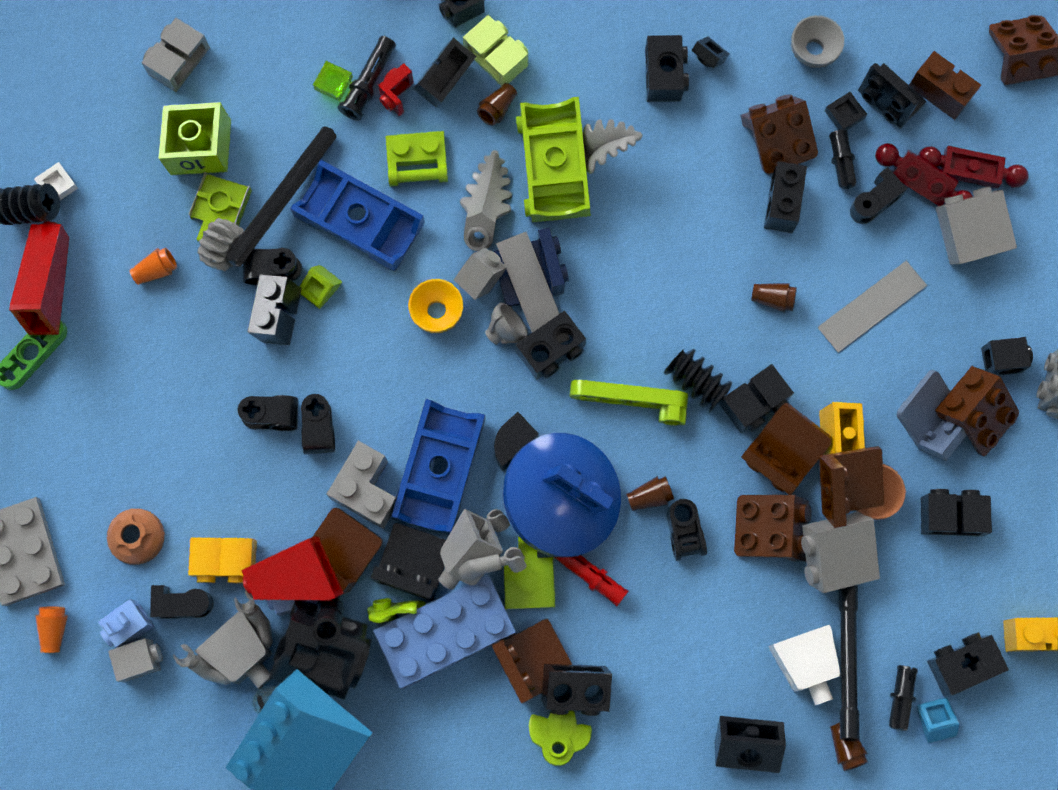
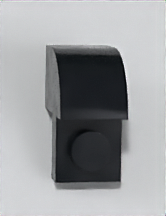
M519 412L513 415L499 429L495 438V458L502 471L509 466L513 457L523 446L539 437V433Z

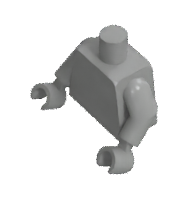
M464 509L440 551L445 570L438 580L444 587L453 590L459 581L469 585H476L485 573L502 570L501 566L508 565L511 571L516 573L526 568L525 557L521 550L516 547L509 548L505 551L504 556L499 557L503 550L495 532H502L510 526L508 519L502 511L494 509L488 513L487 518H483Z
M245 591L249 599L245 604L239 603L237 598H234L238 612L195 650L198 655H195L188 645L182 644L181 647L188 652V655L184 659H179L173 655L176 663L181 667H188L205 680L223 685L230 684L231 682L240 684L247 677L258 689L266 685L271 680L269 679L270 672L262 663L272 655L269 649L273 643L271 626L268 618L259 606L255 604L252 594L250 595Z

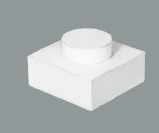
M59 162L34 178L37 184L43 185L46 183L52 185L58 192L60 200L78 189Z

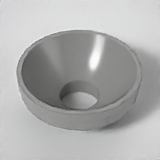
M815 15L801 20L794 28L791 36L793 54L801 63L809 67L821 68L832 64L840 56L844 47V34L840 26L825 16ZM810 42H817L821 45L823 51L819 55H812L807 51L806 45Z

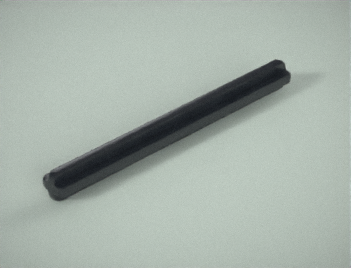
M326 126L320 129L227 253L226 259L231 265L236 267L242 266L335 141L337 135L333 129Z

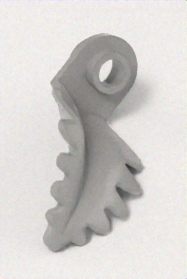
M613 119L608 121L606 129H604L601 120L596 121L593 131L590 124H586L583 132L586 171L592 174L595 170L596 162L604 165L607 154H610L611 157H616L618 155L617 149L625 152L628 149V144L635 146L636 141L641 140L642 133L635 131L631 125L626 129L624 122H619L615 128Z
M496 150L492 151L490 156H484L486 164H478V169L481 173L474 172L472 174V178L478 184L466 185V190L471 194V197H463L460 200L461 206L467 212L464 241L474 251L484 248L488 249L491 246L496 220L511 211V206L503 203L504 200L512 197L510 191L502 189V187L510 184L509 178L502 177L508 173V169L501 166L505 163V160L499 157V153ZM480 232L484 235V238L478 239L474 233Z

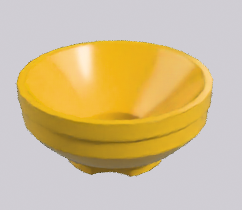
M430 279L420 283L413 290L409 298L408 309L413 322L420 329L429 333H443L452 329L459 322L463 312V299L459 290L452 283L442 279ZM433 303H441L445 306L446 312L441 318H432L428 314V309Z

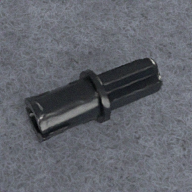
M844 129L836 130L829 134L833 151L831 162L836 167L839 186L842 189H849L856 185L853 167L855 155L851 153L848 131Z
M897 666L894 693H890L893 702L889 726L900 731L908 729L912 702H916L913 694L918 669H910L911 667Z

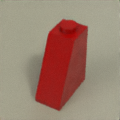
M318 536L306 539L241 570L244 576L242 578L244 588L250 595L252 594L254 600H332L344 594Z

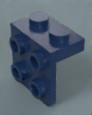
M550 227L538 230V240L530 242L552 296L564 294L565 282H568L569 278L565 264H559L557 254L561 253L558 237H552ZM495 250L494 252L500 257L501 262L504 264L499 250ZM505 270L499 278L505 304L511 307L521 305L508 272Z

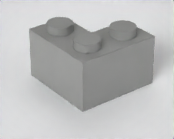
M358 441L327 492V496L331 500L382 529L385 528L391 518L396 502V497L375 486L388 463L385 455Z

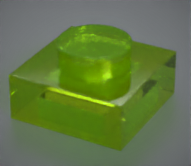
M326 61L313 83V88L322 94L340 101L353 78L352 72Z

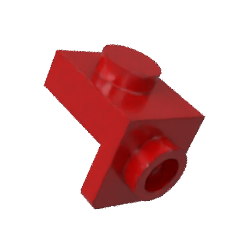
M405 63L399 68L391 69L384 77V81L378 85L381 104L389 112L394 110L399 116L404 113L402 101L398 96L414 83L412 70Z

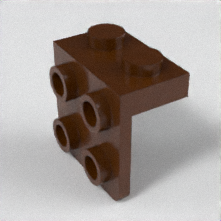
M1031 15L1017 20H1003L989 26V34L1004 53L1000 78L1004 85L1058 76V34L1045 17Z
M792 94L780 96L775 99L776 103L768 106L766 104L754 105L748 108L749 112L740 115L742 125L753 131L761 167L767 174L773 173L778 161L799 164L811 160L818 155L806 100L794 97Z
M974 366L970 367L935 409L939 418L962 427L976 452L982 456H986L997 445L1000 438L1015 423L1019 416V410L1002 378Z
M785 403L779 408L741 458L746 461L753 471L760 472L767 477L776 489L791 495L819 460V455H823L832 444V437L793 406Z
M797 495L739 496L736 510L735 554L740 557L785 558L794 562H806L801 538L803 537L802 525L808 524L812 517L809 501Z
M340 508L331 509L313 535V537H319L344 593L352 590L383 544L381 537Z

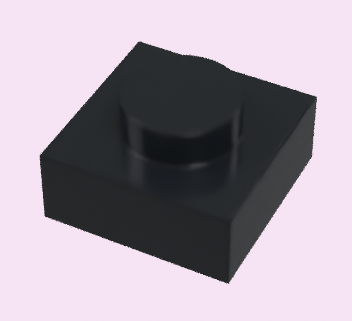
M709 36L697 41L691 50L697 55V59L703 65L712 68L723 64L730 55Z
M851 92L829 104L825 109V113L838 130H848L867 116V113Z

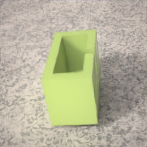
M487 15L463 36V45L477 56L474 60L502 86L504 83H510L528 67V49L520 40L515 41L511 36H507L508 30L499 20L495 22Z

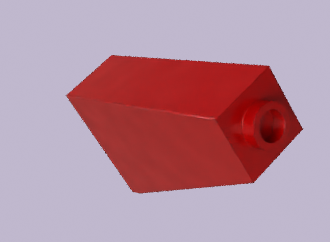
M55 222L31 224L9 310L28 335H59L70 237L62 224Z

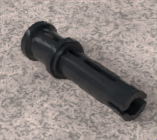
M386 36L379 37L358 79L353 80L349 84L350 91L344 102H340L337 107L346 117L357 121L361 120L363 116L362 110L366 102L371 100L374 95L372 88L393 49L396 47L395 42Z

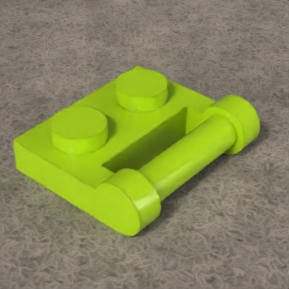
M444 131L385 136L390 187L399 186L398 183L439 180V183L448 182ZM438 163V168L397 170L399 166Z

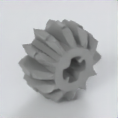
M217 218L214 222L209 223L208 229L203 231V237L199 240L198 254L200 261L211 268L223 271L234 266L226 259V255L242 235L244 229L226 219Z

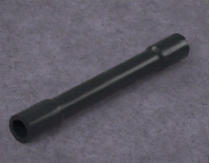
M858 585L839 589L841 622L840 740L843 741L860 740L857 696L856 622Z

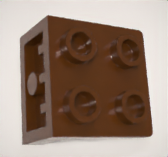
M879 446L819 455L822 514L834 528L847 526L846 514H849L850 511L884 505L882 449Z
M548 619L538 622L505 641L501 640L492 645L521 704L542 693L544 664L572 665Z

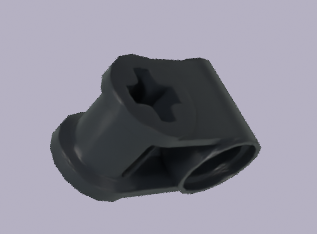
M287 248L253 249L243 263V282L249 285H258L260 275L288 277L295 281L302 273V264L293 252Z
M320 394L308 395L304 398L301 405L303 453L305 455L335 452V434L332 425L331 407L324 396ZM319 403L321 408H324V410H319L318 416H314L309 411L314 409V404Z
M289 395L273 397L249 396L242 399L238 405V415L249 429L293 431L297 429V397ZM253 408H257L258 412L255 413L254 418H250L248 414L252 413Z
M688 499L675 501L667 511L670 540L675 560L679 561L683 556L698 553L701 556L707 555L706 541L696 505ZM677 506H684L689 510L690 517L687 522H681L676 519L674 510ZM692 542L695 543V544H693V545L682 546V544H687V543H692Z

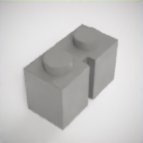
M175 18L171 24L165 26L160 35L161 42L156 43L145 52L141 63L148 75L177 92L210 47L202 33Z

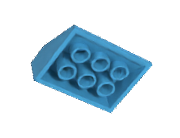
M296 669L273 691L225 768L252 790H333L372 735V732Z

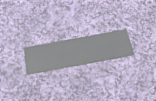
M523 232L498 242L496 245L504 265L507 266L506 270L533 333L559 315V311L528 234ZM560 334L556 340L562 343L570 340L568 334Z
M905 261L817 328L835 350L840 352L926 287L927 284L911 265Z

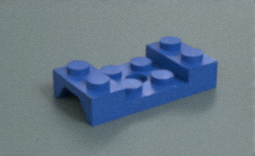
M320 160L314 181L302 200L294 203L290 208L293 216L317 230L320 228L365 252L369 255L370 259L394 272L425 224L422 214L323 160ZM360 207L366 213L361 220H353L349 217L350 211Z
M429 399L425 400L391 515L393 520L447 535L451 533L457 522L469 472L486 420L485 414L465 413L444 407ZM442 458L448 463L447 470L444 473L434 474L430 470V464L434 459Z

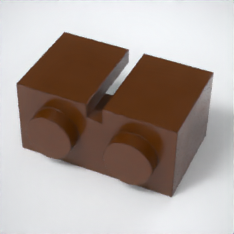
M933 51L916 72L909 86L955 120L974 97L981 84L962 70L955 73L953 71L955 65Z

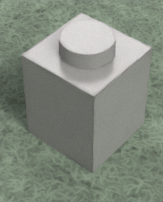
M484 248L471 254L454 278V281L476 300L491 291L507 269V266L501 262L500 257L495 252Z
M142 639L108 651L117 682H128L161 670L159 662L163 661L159 645L157 643L154 644L153 640Z

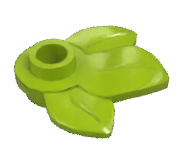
M389 598L378 599L372 602L373 606L367 608L368 619L374 623L389 622L397 618V613L416 614L417 608L425 606L426 602L409 600L391 603Z
M571 710L565 715L550 713L548 719L532 714L529 720V734L533 743L542 748L543 757L549 764L563 766L572 759L574 752L585 749L589 744L591 726L586 724L576 725V716L574 711ZM560 744L564 747V751L556 754L553 752L552 747Z

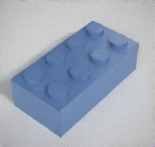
M489 575L481 578L476 585L468 584L417 609L416 614L408 613L373 630L400 689L412 686L491 647L501 640L504 641L516 635V631Z

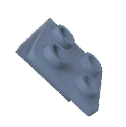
M930 370L905 402L902 403L897 411V418L918 449L947 461L967 434L962 427L939 418L935 412V409L950 393V390L939 372Z

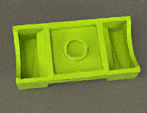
M579 96L548 105L520 103L521 116H516L518 134H523L529 193V199H524L525 216H531L532 223L591 216Z

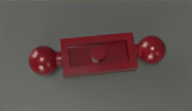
M885 143L880 145L875 152V159L879 165L883 167L894 166L893 173L904 185L938 206L945 203L944 199L962 194L963 199L973 197L969 191H955L954 189L959 183L957 179L910 150H907L902 158L899 156V151L895 145Z
M932 146L923 148L918 156L932 165L942 167V171L958 181L987 187L991 186L998 189L1002 185V179L1005 180L1008 186L1019 188L1025 185L1029 178L1027 169L1022 165L1015 164L1004 168L1006 157L953 146H947L944 155H941L940 151Z

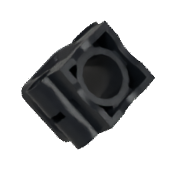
M337 597L332 600H319L317 604L305 600H295L290 612V623L286 634L280 639L273 660L275 663L272 666L269 679L282 683L298 669L326 694L344 700L349 687L356 688L368 658L372 640L367 638V624L344 617L343 603Z

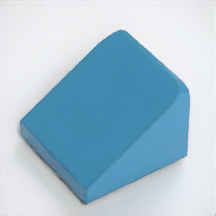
M947 698L917 705L923 732L928 743L958 735L959 722Z

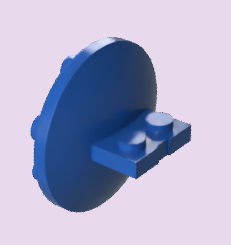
M551 433L530 441L513 457L505 474L503 500L512 527L525 543L543 554L565 558L588 553L600 546L608 538L620 514L621 489L613 465L596 445L574 434Z

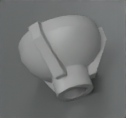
M501 302L495 306L491 314V323L485 334L495 345L500 341L502 344L519 343L527 337V329L513 308Z

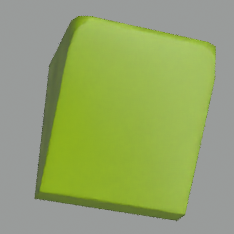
M317 265L310 268L299 287L302 288L301 295L320 309L340 287L342 281L323 266Z

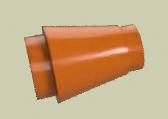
M166 247L161 250L157 248L131 268L130 274L135 283L140 285L172 275V271L177 269V263Z
M39 607V615H35L39 644L41 646L40 652H60L68 615H65V607Z

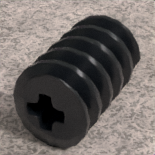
M50 184L0 188V223L2 225L49 222L58 215L60 198L56 189Z
M693 348L685 353L683 349L667 366L664 374L668 375L675 371L672 381L677 383L684 379L682 390L686 391L693 387L691 398L695 399L702 395L700 406L705 407L711 403L710 413L729 392L732 382L728 381L722 385L720 383L723 377L722 373L711 376L714 368L713 365L702 368L705 358L702 356L697 360H693L696 350Z

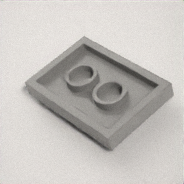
M35 497L0 509L1 606H8L65 586L40 499Z

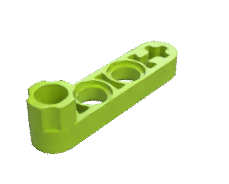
M588 380L571 381L569 397L572 399L660 409L659 423L671 426L686 424L688 393Z

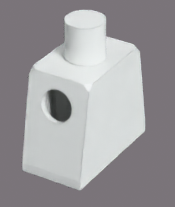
M830 625L769 646L772 655L794 691L809 688L815 705L833 699L826 681L839 677L840 669Z

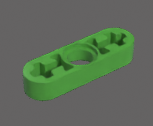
M60 320L59 335L26 334L0 362V386L8 390L20 388L65 340L67 336L65 323ZM39 336L47 345L44 346L36 338ZM30 345H36L39 350L37 357L33 360H25L24 350ZM18 359L27 367L25 369L21 368L15 363V360ZM7 370L12 371L16 376L13 381L7 379L5 375Z

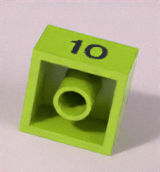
M221 102L163 106L158 159L170 175L228 172L231 119Z

